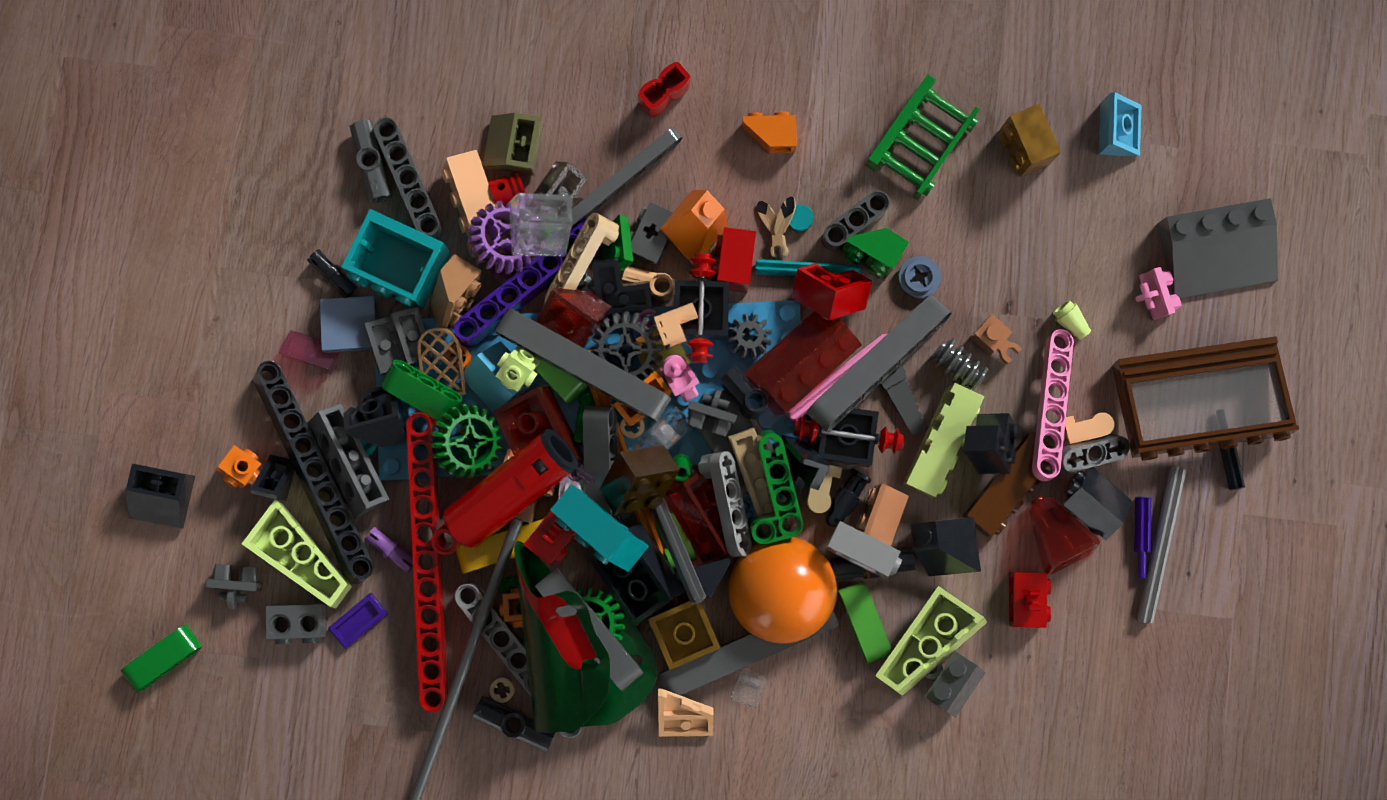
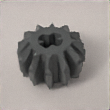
M743 314V323L735 318L733 324L736 328H728V333L734 335V337L728 338L727 344L737 343L732 348V352L735 354L742 349V359L746 358L747 352H750L752 359H756V349L764 355L766 349L763 345H771L772 341L765 337L771 335L772 330H763L767 325L766 320H762L759 324L756 323L758 320L757 314L753 315L752 321H749L747 314ZM746 331L749 334L754 332V339L756 341L748 340L746 342L744 340V332Z

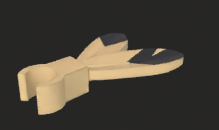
M787 198L783 202L777 216L769 204L759 201L757 204L759 216L772 234L771 255L777 258L776 250L778 247H782V255L787 257L789 250L786 246L785 235L783 234L786 232L796 209L795 198Z

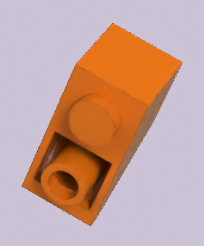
M753 112L743 116L742 129L769 154L795 153L797 148L796 115H789V112H776L774 116H763V113Z

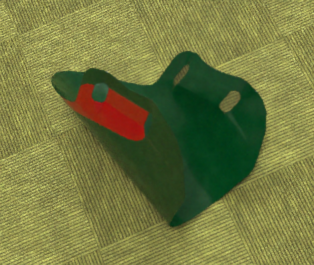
M517 541L514 546L535 732H573L580 727L610 725L618 722L642 704L654 688L657 668L652 649L640 634L637 626H633L620 606L616 614L622 613L624 618L617 620V624L625 625V629L616 630V634L623 636V640L618 641L630 656L640 655L643 658L642 664L638 666L644 672L627 688L621 691L610 678L609 653L594 630L586 604L579 595L568 590L543 597L535 585L551 571L537 555L523 545V542ZM612 593L603 594V601L608 595L613 597L609 606L618 603ZM587 603L595 614L598 609L603 608L595 603ZM571 605L577 610L575 615L561 617L556 612L558 607ZM608 617L603 623L609 629L610 620ZM593 658H598L600 663L594 662Z

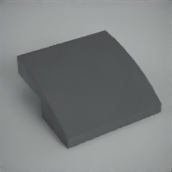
M418 307L392 313L389 317L364 323V329L379 376L386 374L393 360H401L411 366L419 364L417 346L421 335L425 332V328ZM425 335L423 340L429 344L427 335ZM421 344V351L423 353L427 347ZM430 350L424 356L428 360L434 358Z

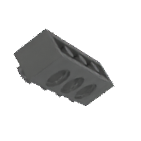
M338 404L318 411L307 424L355 519L377 510L389 500V497L360 440L345 434L343 414L345 410L342 404Z

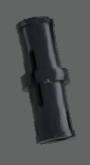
M320 249L309 256L310 258L307 261L320 272L323 280L334 286L344 298L349 297L355 292L354 290L357 289V286L341 272L342 268L339 265L335 266Z

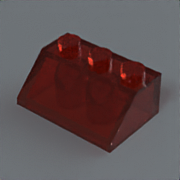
M538 386L493 410L513 455L545 429H551L569 445L577 458V462L584 459L579 445L573 441L574 435L550 386Z
M699 469L688 475L689 478L687 480L674 483L668 489L664 499L704 563L725 555L728 551L712 479H705L704 475L700 474ZM726 485V493H727V496L729 497V489H728V486ZM732 512V520L735 524V516Z

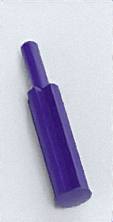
M1147 496L1135 497L1134 552H1138L1139 579L1146 578V554L1151 552L1152 498Z

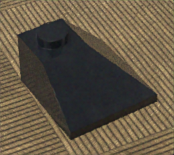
M974 517L911 524L914 552L928 576L981 572Z

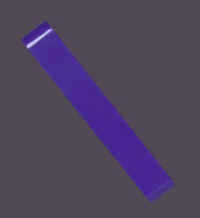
M587 218L457 320L454 332L462 346L473 347L497 328L508 308L518 312L552 284L568 254L565 248L573 245ZM548 262H555L558 264V266L552 270L546 269L544 267V265ZM528 278L537 280V283L533 286L523 284ZM509 294L516 296L515 301L512 303L504 302L503 298ZM487 311L496 313L490 320L482 318V315ZM470 327L474 329V333L469 337L461 335L465 328Z

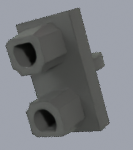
M717 389L715 396L703 395L702 401L712 404L711 407L690 400L687 411H690L687 426L701 430L706 416L715 419L712 434L726 437L731 425L735 424L737 415L716 409L717 406L728 409L730 401L720 399L722 391Z
M215 564L212 579H206V587L229 589L228 593L219 592L218 596L219 600L227 601L228 609H235L238 602H247L248 595L239 594V590L262 591L263 583L258 582V567L241 566L238 581L231 580L232 565Z

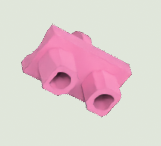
M1161 267L1138 275L1141 282L1139 286L1142 295L1135 297L1136 302L1145 301L1147 310H1150L1153 320L1171 315L1182 306L1179 296L1176 294L1170 295L1167 286L1173 284L1171 271H1162Z
M679 355L668 356L659 369L674 395L680 394L684 402L697 397L699 394L695 385L699 384V381L685 358Z

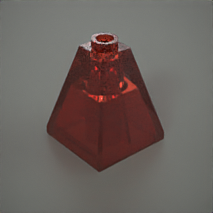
M1043 495L1030 503L1032 507L1029 513L1042 571L1047 573V577L1092 555L1100 545L1099 538L1053 498L1049 497L1046 499Z

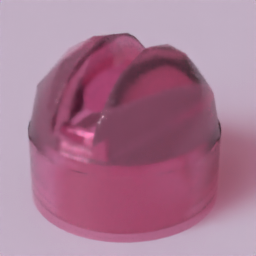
M645 309L640 312L639 322L643 321V317L658 316L659 314L653 309ZM649 321L646 326L650 328L656 325V322Z

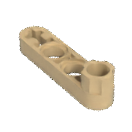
M592 213L587 218L546 293V306L559 312L565 309L600 244L609 246L617 239L619 235L618 224L598 213Z

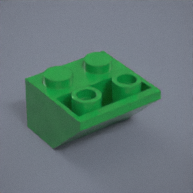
M888 228L849 236L841 252L845 254L844 257L851 263L856 265L861 263L868 268L867 271L877 278H881V276L887 278L909 244V241Z

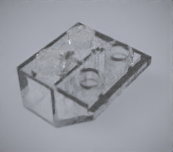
M518 193L509 201L512 255L563 257L566 255L573 223L571 195Z

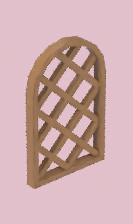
M434 327L428 329L421 335L417 346L420 371L427 374L431 369L435 370L439 374L436 378L437 381L443 377L450 383L447 387L451 388L453 385L459 390L456 391L457 393L465 395L466 385L459 339L447 328ZM433 331H441V332L439 333V335H437V334H436L435 332H433ZM428 333L435 338L430 345L423 340L424 336ZM444 333L453 338L449 344L441 338ZM437 341L445 346L441 353L433 348ZM454 342L456 343L457 351L451 347ZM421 344L427 347L423 353L421 351ZM448 349L456 355L451 362L443 356ZM429 350L437 356L432 363L424 357ZM439 359L448 365L443 372L435 366ZM457 359H459L460 370L453 365ZM423 361L427 365H429L425 372L423 367ZM450 367L458 373L453 380L445 374ZM459 377H461L462 388L455 383Z

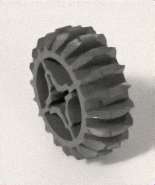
M628 311L623 313L622 319L618 313H615L612 317L613 322L606 318L603 320L605 327L598 326L596 328V331L601 336L594 335L592 337V341L599 345L592 346L591 351L598 352L599 355L597 356L642 380V375L647 378L651 375L650 370L656 371L659 368L654 361L661 362L663 359L662 355L656 353L664 350V345L656 344L657 341L661 340L660 334L656 336L652 334L657 329V326L653 325L648 328L646 325L650 319L647 317L640 323L639 313H635L632 320H630ZM622 327L623 333L620 335V342L607 344L612 331ZM631 328L638 331L645 338L647 344L637 341ZM626 342L629 343V346H632L634 349L629 354H626V350L623 351L622 348H620L623 345H625ZM648 352L645 363L638 368L632 369L635 355ZM609 354L618 356L624 368L615 364Z

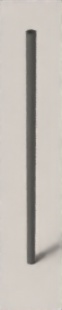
M514 518L510 524L409 800H421L523 524L521 519Z

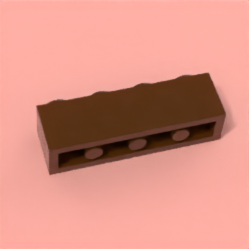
M1035 432L1027 433L1015 448L1016 461L1011 465V473L995 474L962 515L963 518L974 517L975 527L986 536H993L994 533L999 535L1007 525L1005 519L1010 513L1015 514L1024 503L1021 500L1027 492L1032 493L1040 483V480L1032 472ZM1043 440V443L1047 448L1054 449L1050 444ZM1042 461L1040 464L1042 472L1045 471L1047 473L1052 468L1051 464L1046 461Z

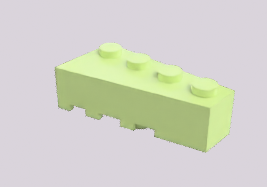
M956 383L945 389L903 482L904 486L930 498H935L937 494L942 495L948 480H945V477L949 470L952 471L959 457L957 453L960 447L964 445L966 426H971L972 422L977 418L980 405L985 396Z
M276 499L242 542V545L332 608H337L352 588L348 580L283 503Z
M938 586L875 676L903 696L987 623L986 619Z

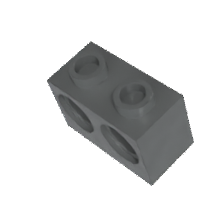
M327 604L266 606V640L275 639V644H291L293 638H302V643H319L320 637L327 636ZM308 616L313 617L316 621V627L313 631H309L305 627V620ZM281 617L287 619L289 624L285 632L278 628V621Z

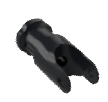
M853 468L850 469L851 475L843 488L840 487L832 500L831 509L826 516V523L829 526L836 527L840 521L843 522L854 511L860 501L859 496L866 484H870L872 481L869 477Z

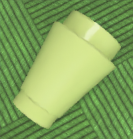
M1067 300L1053 312L1056 317L1055 321L1078 340L1083 339L1091 332L1076 303L1073 304L1070 300Z

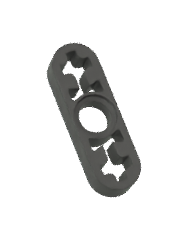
M1108 434L1063 446L1061 469L1076 472L1121 460L1129 452V441L1123 436ZM1096 446L1097 454L1090 460L1088 457L1089 450ZM1106 447H1107V448L1115 447V448H1114V451H1112V450H1110V449H1106ZM1071 454L1074 456H1079V458H1071Z

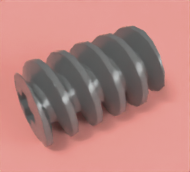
M952 338L944 341L929 357L928 361L937 358L936 368L945 365L944 375L953 372L954 375L951 380L953 383L961 379V386L965 388L969 386L970 390L974 391L985 378L988 368L985 366L978 370L980 364L978 359L970 363L969 361L972 356L970 352L962 356L964 346L960 345L953 348L956 339Z

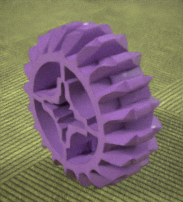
M498 201L495 207L489 203L485 206V210L479 209L476 213L477 217L474 216L470 221L473 226L468 228L467 233L472 236L467 241L468 244L475 245L471 249V254L479 253L480 256L477 259V263L485 260L487 262L486 269H490L494 265L496 273H500L503 268L507 274H510L513 268L516 271H520L523 265H529L531 258L537 255L535 249L540 246V242L536 238L540 236V231L533 230L537 225V221L529 222L530 213L523 215L521 213L522 206L513 209L512 201L508 202L505 207L501 201ZM496 219L506 220L512 224L507 225ZM485 227L488 229L487 233L491 237L490 245L485 238ZM518 230H519V232H520V234H521V236H522V241H523V246H522V247L520 246V243H521V242H520V241L518 240V238H517V231H518ZM508 232H511L508 235L507 239L502 240L500 243H497L501 236L506 235ZM502 250L506 252L508 255L511 254L512 256L501 255L496 251Z

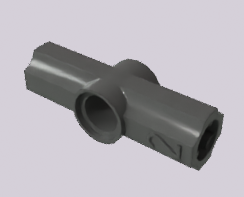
M371 120L354 122L349 127L357 154L356 162L361 170L368 201L370 203L387 201L392 195L384 168L385 162L381 156L374 133L373 122ZM369 157H376L374 165L365 166V161Z

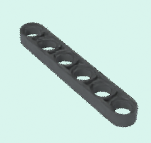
M674 127L666 131L567 212L557 222L558 228L566 234L592 213H596L673 150L683 137Z

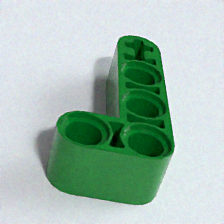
M764 430L756 438V447L772 512L753 517L749 523V531L757 543L769 544L797 536L802 531L803 521L783 440L774 431ZM768 438L776 442L772 444V450L776 456H771L769 449L763 446L767 444ZM781 464L783 468L782 473L778 476H770L769 470L772 465ZM782 490L788 491L789 497L785 502L779 503L776 501L778 492ZM794 517L795 524L791 528L786 529L782 527L785 518ZM760 524L769 525V530L764 535L756 534V528Z

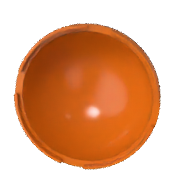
M797 537L769 544L755 542L752 544V548L747 556L738 557L728 583L730 606L740 624L752 635L762 640L779 644L798 642L816 633L829 619L837 596L835 575L827 558L811 543Z

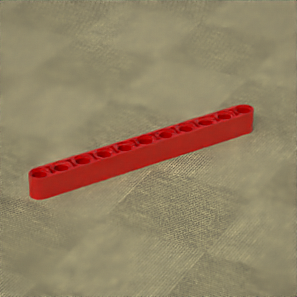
M417 412L409 416L406 429L419 701L421 707L427 712H436L444 706L448 695L442 554L434 550L431 540L425 541L420 537V530L423 526L429 527L433 534L440 528L437 458L432 456L437 450L429 445L431 442H436V437L430 435L431 432H436L435 421L432 417L425 413ZM423 417L427 421V428L420 433L415 429V422L418 418ZM421 444H424L429 451L427 458L424 460L419 459L416 455V449ZM422 471L426 472L430 477V482L426 487H422L417 481V477ZM422 499H427L431 503V510L428 514H424L419 510V502ZM423 554H429L433 557L434 564L431 568H426L422 565L421 557ZM425 581H430L434 584L435 592L433 595L424 593L422 587ZM425 609L435 611L437 616L435 622L426 621L424 618ZM432 636L437 640V649L427 648L425 644L426 637ZM428 664H434L438 667L439 675L437 677H432L427 673L426 667ZM434 691L438 693L440 703L432 704L428 700V692Z

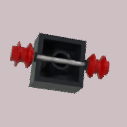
M696 253L694 258L689 259V262L694 264V269L690 270L689 274L697 279L696 281L675 280L674 309L693 302L698 318L682 323L681 327L685 338L691 339L686 345L692 347V353L687 354L686 357L691 358V363L703 364L708 363V359L713 358V355L708 353V348L714 346L710 340H727L729 282L707 281L708 278L716 274L715 271L710 269L711 264L715 263L716 260L711 258V254Z
M856 408L829 432H826L820 425L818 428V424L813 419L805 421L803 415H801L800 420L795 419L793 436H798V442L802 437H807L809 442L812 443L817 438L818 433L816 451L826 462L862 467L872 466L875 444H878L881 453H884L886 449H892L893 455H896L897 450H902L904 435L899 434V428L894 433H890L885 426L877 434L879 412Z

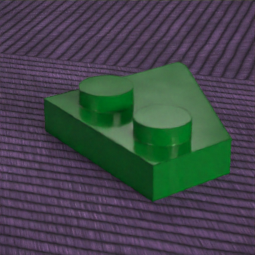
M619 214L613 220V222L619 225V235L615 242H612L609 246L603 244L600 260L618 258L620 273H622L633 262L629 217Z

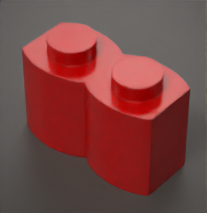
M679 62L668 65L662 70L657 79L650 80L642 86L638 92V104L650 118L660 115L667 109L670 101L678 100L689 90L690 74Z

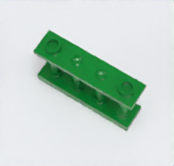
M929 74L923 79L865 165L875 171L878 165L882 167L885 165L919 188L913 197L916 200L922 194L925 196L929 194L935 185L932 179L964 132L967 130L971 133L979 121L975 117L980 110L978 107H975L968 116L934 93L936 90L932 87L936 79ZM922 101L926 104L930 102L963 124L955 137L920 114L921 111L917 108ZM908 122L910 124H917L948 145L940 158L905 135L906 132L903 129ZM893 143L897 146L899 144L934 167L926 179L891 157L892 153L888 150Z

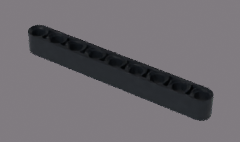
M264 361L258 366L254 374L253 380L345 578L352 584H360L371 576L374 568L373 562L281 367L274 361ZM265 371L270 372L274 379L270 381L265 380L261 373ZM275 395L283 397L285 404H276L272 397ZM284 420H293L297 428H287L284 425ZM302 443L306 445L308 452H298L295 444ZM308 467L316 468L319 472V477L309 476L306 469ZM318 492H327L331 498L330 502L320 500ZM330 516H338L342 521V526L332 525L329 519ZM341 540L351 541L353 551L344 550L341 546ZM353 564L363 566L365 570L363 576L354 573Z

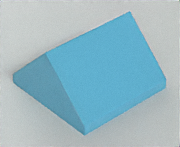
M1116 92L1109 93L1100 103L1099 155L1140 156L1141 104Z
M501 341L479 353L464 371L467 385L495 416L499 415L529 388L524 385L517 392L514 389L506 388L502 385L500 379L495 377L500 369L497 363L505 352L511 354Z

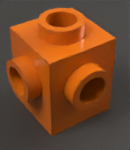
M234 445L215 471L224 476L222 480L235 489L239 486L243 489L247 483L251 486L254 484L260 473L257 469L261 463L257 461L259 457L246 448L242 451ZM237 466L243 467L244 471H239Z
M519 588L511 589L509 594H502L503 602L499 604L500 616L504 618V622L513 624V628H523L522 614L517 612V608L520 605Z

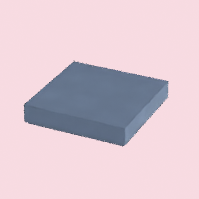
M374 296L320 299L322 352L371 350L364 329V323L376 320Z

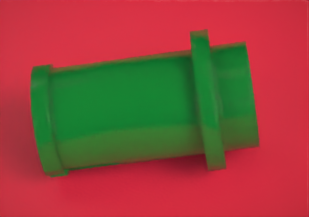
M677 454L673 457V460L680 470L675 479L685 481L689 478L688 475L691 474L692 461L685 454Z

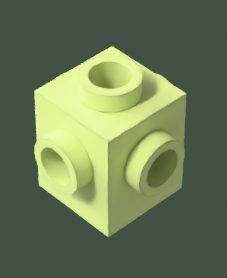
M518 346L511 354L505 352L497 363L500 369L495 377L500 379V382L506 388L514 389L518 392L524 385L529 387L538 375L534 371L541 361Z

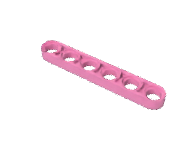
M1064 329L1054 331L1047 338L1032 463V472L1041 481L1053 479L1059 474L1061 469L1074 345L1072 335ZM1058 336L1064 339L1066 343L1064 349H1060L1055 345L1054 337ZM1052 361H1058L1062 364V373H1056L1052 369ZM1049 386H1056L1060 390V398H1054L1049 394ZM1051 410L1056 413L1058 417L1057 423H1051L1047 420L1046 411ZM1044 436H1050L1054 439V449H1049L1044 445ZM1042 461L1051 464L1052 473L1050 475L1044 474L1041 471L1040 464Z

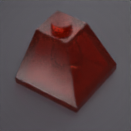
M554 288L536 322L585 348L596 333L597 327L601 326L611 306L590 291Z

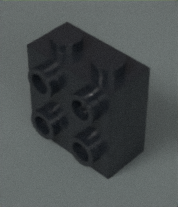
M1087 468L1084 472L1082 470L1077 471L1070 480L1072 484L1065 491L1067 497L1063 505L1072 516L1080 518L1087 524L1093 534L1100 535L1106 541L1124 524L1132 500L1095 468Z

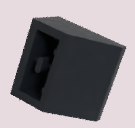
M132 464L126 487L129 518L183 529L195 476Z

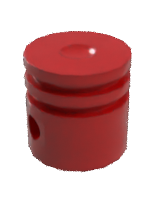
M518 171L515 172L516 175L511 173L509 177L505 175L488 181L495 203L501 201L505 207L511 201L513 206H516L517 202L522 204L523 200L529 201Z

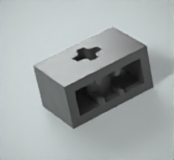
M651 202L647 209H641L636 221L640 223L636 233L633 231L630 233L634 258L656 268L658 267L670 241L660 228L673 212ZM654 229L656 236L647 239L646 232H651Z

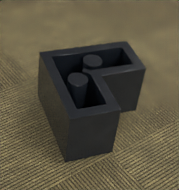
M1009 413L977 414L976 426H966L963 451L978 474L1011 473V465L1016 461L1014 439H1018L1019 436L1018 424L1014 423Z

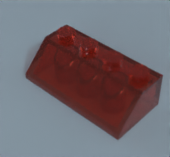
M813 311L747 369L744 375L757 389H761L767 394L769 400L767 407L775 416L782 415L791 410L862 344L845 323L837 318L835 320L823 319L820 314Z

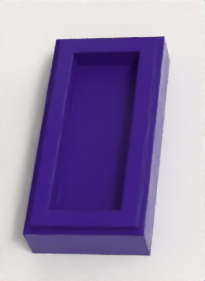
M369 593L329 626L328 629L343 648L347 649L389 613L373 593Z

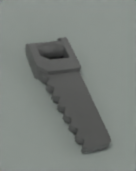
M901 364L895 369L894 374L887 377L880 385L887 392L911 435L916 436L928 429V427L924 425L925 420L921 418L922 413L918 411L919 406L915 404L916 399L912 397L913 392L908 389L910 385L905 382L907 379L906 371Z

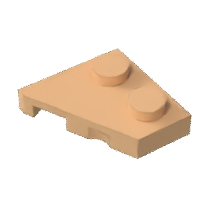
M658 689L659 737L713 736L712 707L667 690Z

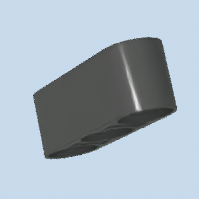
M873 191L829 224L822 236L824 247L830 251H837L844 247L849 236L861 234L882 218L890 205L888 195L882 191ZM870 201H880L883 209L878 211L872 209ZM858 216L862 220V225L853 226L849 222V217ZM838 232L842 240L836 243L832 242L828 237V233Z

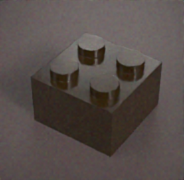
M664 445L622 451L618 453L599 490L614 514L631 513L646 508L653 509L663 502L665 494L674 483V479L680 469Z

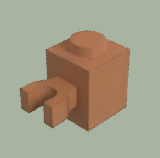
M993 314L969 337L988 356L997 351L1000 359L1006 365L1012 361L1006 354L1007 349H1012L1016 354L1022 350L1018 344L1007 340L1012 331Z

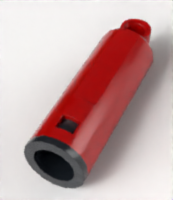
M545 429L445 509L443 513L445 524L437 529L431 538L434 550L439 554L449 555L461 545L470 549L478 547L578 468L577 458L572 449L555 431ZM444 533H447L452 537L453 543H450L445 539Z

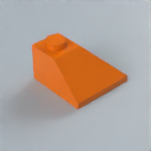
M692 190L662 225L660 230L689 260L694 258L696 253H707L717 241V235H722L724 227H728L725 209L708 190Z

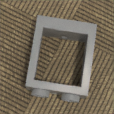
M841 521L836 525L825 548L882 578L895 575L902 562V559L898 558L901 551Z

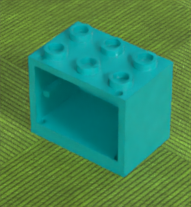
M369 209L341 267L348 273L346 277L350 278L352 282L364 288L371 285V288L376 293L388 299L395 296V299L407 308L419 307L424 310L436 286L439 272L447 263L451 252L443 242Z

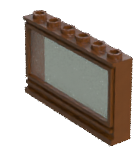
M1277 336L1118 359L1112 365L1132 458L1141 457L1142 461L1156 459L1158 454L1167 453L1168 457L1185 454V450L1194 449L1195 453L1210 451L1213 446L1219 445L1221 449H1229L1238 446L1237 443L1240 442L1256 445L1265 442L1264 439L1274 438L1275 442L1290 439L1291 434L1299 430V425L1296 424L1278 351Z

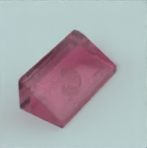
M290 330L279 350V354L331 372L334 370L340 353H323L320 339Z

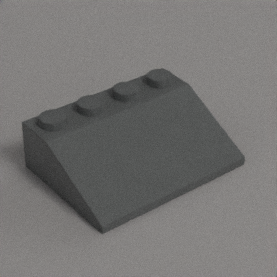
M1271 198L1168 216L1157 223L1167 271H1171L1173 276V284L1170 285L1172 295L1176 294L1180 299L1278 281L1277 223Z

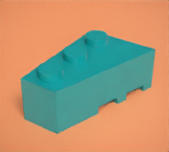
M572 484L550 509L557 516L555 521L565 530L569 531L571 528L577 534L574 538L587 548L591 545L596 550L593 555L605 565L611 562L629 572L649 547L648 544L635 537L628 531L629 529L626 526L620 524L586 493Z

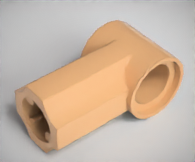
M630 266L625 269L622 284L649 281L651 297H655L659 301H668L674 296V283L668 274L654 273ZM660 282L670 284L669 289L664 293L656 291V286Z

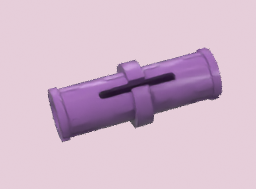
M374 527L370 533L376 536L378 540L369 534L365 537L364 541L383 553L382 557L384 559L392 560L406 573L412 569L404 560L413 565V556L402 549L398 541H392L379 531L377 527Z

